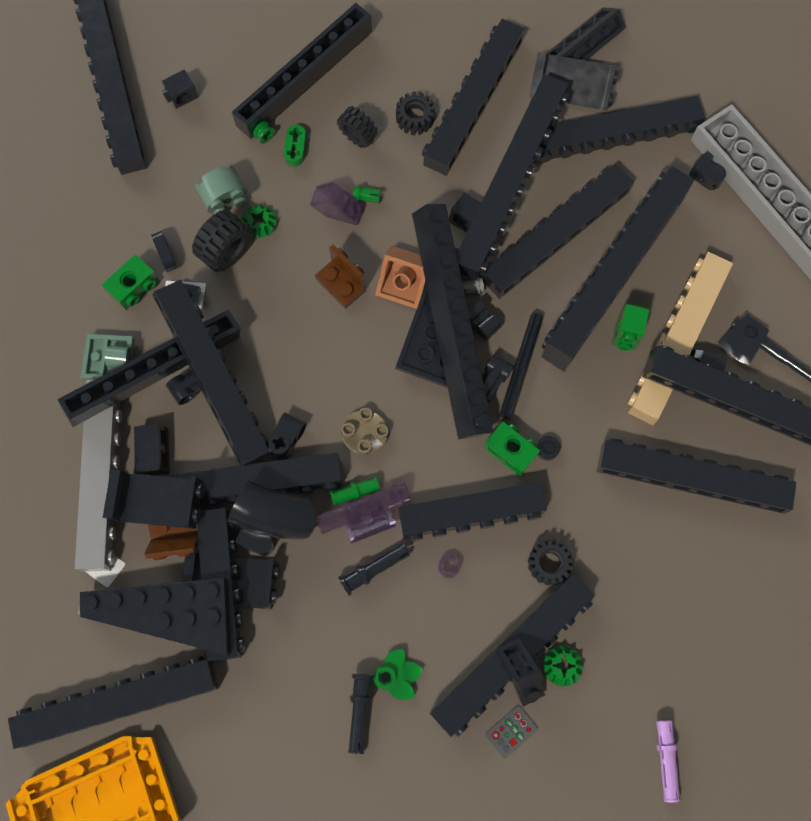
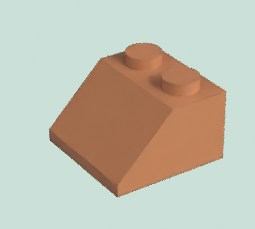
M391 246L384 256L375 295L417 309L426 285L421 256Z

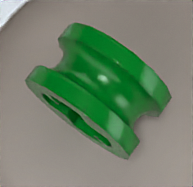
M263 121L256 126L253 136L259 138V142L264 144L273 137L275 129L268 122Z

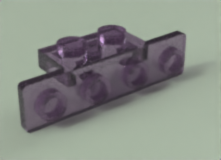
M406 483L394 485L379 493L371 494L361 500L325 512L315 518L321 533L324 534L344 526L351 544L393 528L396 524L389 508L410 500Z

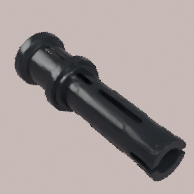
M400 543L364 566L357 565L354 571L344 577L339 576L338 579L347 595L350 596L352 591L364 584H370L373 577L409 557L410 554L405 545Z
M352 674L354 685L353 695H350V700L353 703L348 753L364 754L368 704L372 702L370 692L371 681L374 680V675Z

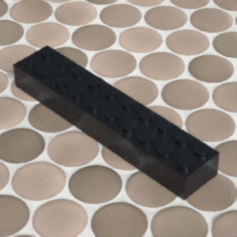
M673 166L670 167L667 173L662 171L653 189L650 188L644 197L641 206L638 205L629 223L626 222L617 240L611 243L605 257L599 260L593 274L587 277L580 293L577 292L568 310H564L555 328L551 329L545 337V342L541 347L544 349L541 356L543 359L565 372L685 199L695 181L693 178Z

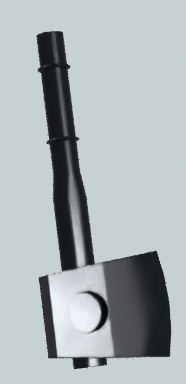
M747 314L741 320L737 318L731 326L732 330L718 343L728 354L748 366L759 348H761L779 362L790 367L795 373L800 374L811 382V371L766 338L769 329Z

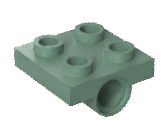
M87 334L80 378L84 381L95 380L131 361L135 342L133 336Z

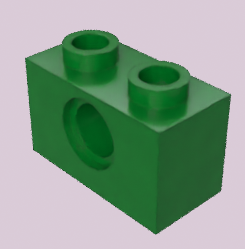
M134 254L101 285L116 302L127 310L129 307L136 305L146 291L152 290L159 279L154 271ZM136 281L133 286L128 287L130 282Z
M626 304L617 319L612 345L617 346L622 351L635 350L645 334L649 309Z
M502 421L487 439L483 448L521 477L538 456L540 450L537 449L538 445L530 438L525 439L518 434L519 430L514 425L506 424ZM507 444H517L519 451H509Z

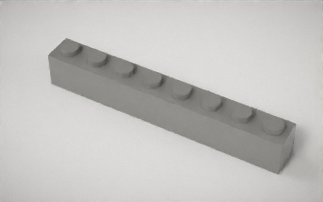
M120 402L87 419L83 425L75 569L81 572L111 571V565H114L115 562L112 542L116 539V527L113 526L114 521L102 517L110 471L120 467V457L117 455V448L121 445V434L118 432L119 423H122Z

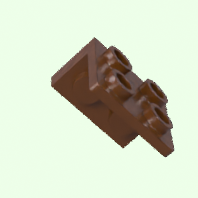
M331 244L329 246L331 262L315 274V279L346 309L365 293L364 271L357 263L352 264L348 260L347 253L341 247L337 249Z
M148 525L151 540L144 553L145 559L162 560L172 555L185 557L195 552L198 544L197 525L196 529Z

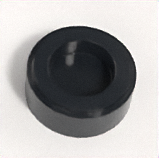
M545 436L537 443V449L540 450L538 456L542 460L550 461L558 456L560 444L556 438Z

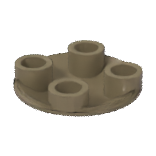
M362 408L347 416L342 424L341 435L343 442L351 451L357 454L368 455L377 452L384 446L388 437V427L380 414L369 408Z

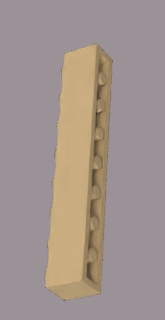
M707 252L703 259L699 257L693 268L697 272L694 277H689L684 287L687 289L685 296L681 295L675 305L678 311L676 315L671 314L666 323V327L669 329L666 334H661L656 346H668L678 354L690 355L733 265L732 262L710 252ZM642 373L637 383L640 386L638 393L633 392L627 403L631 406L628 413L654 425L658 421L673 389L643 378Z

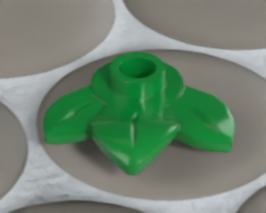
M403 649L393 650L386 656L384 664L375 670L374 682L378 688L389 690L394 698L409 700L415 697L414 690L410 684L418 679L423 669L414 662L405 661ZM384 672H388L391 675L390 681L383 682L381 675Z

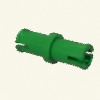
M376 477L358 483L351 482L349 486L330 491L334 506L353 499L355 501L360 500V497L378 492L380 488Z

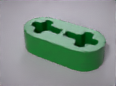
M292 125L286 131L284 158L285 162L292 167H297L304 161L307 139L305 129L301 125ZM299 133L300 136L297 137V142H294L293 136ZM293 149H296L297 155L292 159Z

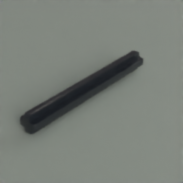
M532 313L529 318L499 413V417L510 420L513 415L543 319L541 314Z

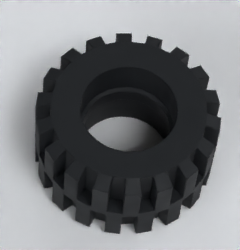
M226 209L212 215L199 229L192 244V253L213 271L222 272L232 266L245 252L252 235L251 227L231 211Z

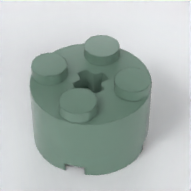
M224 166L213 169L201 177L203 182L200 185L198 183L195 185V189L204 206L211 214L227 210L234 205L235 207H240L247 202L245 197L248 191L233 166H229L230 169L225 170Z

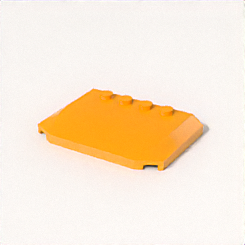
M122 736L26 780L13 799H9L6 803L10 821H181L155 740L152 737Z

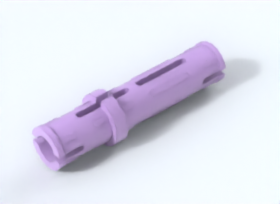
M656 721L658 730V745L656 747L660 754L664 802H681L676 764V750H678V747L674 740L673 721Z

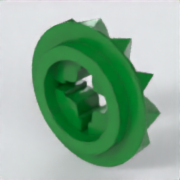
M261 203L257 206L251 205L247 211H244L241 218L244 223L251 227V237L255 238L268 236L274 231L277 224L275 212L269 206H263ZM262 216L265 223L258 222L255 224L254 218Z
M564 645L557 646L546 654L543 661V669L546 677L553 684L562 687L575 684L582 675L584 667L582 659L574 648ZM563 655L566 663L574 666L566 669L564 677L560 668L553 667V664L561 663Z

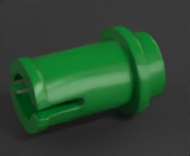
M358 185V187L354 186L352 200H357L358 203L360 200L379 204V197L370 195L380 196V189L364 188L361 185Z

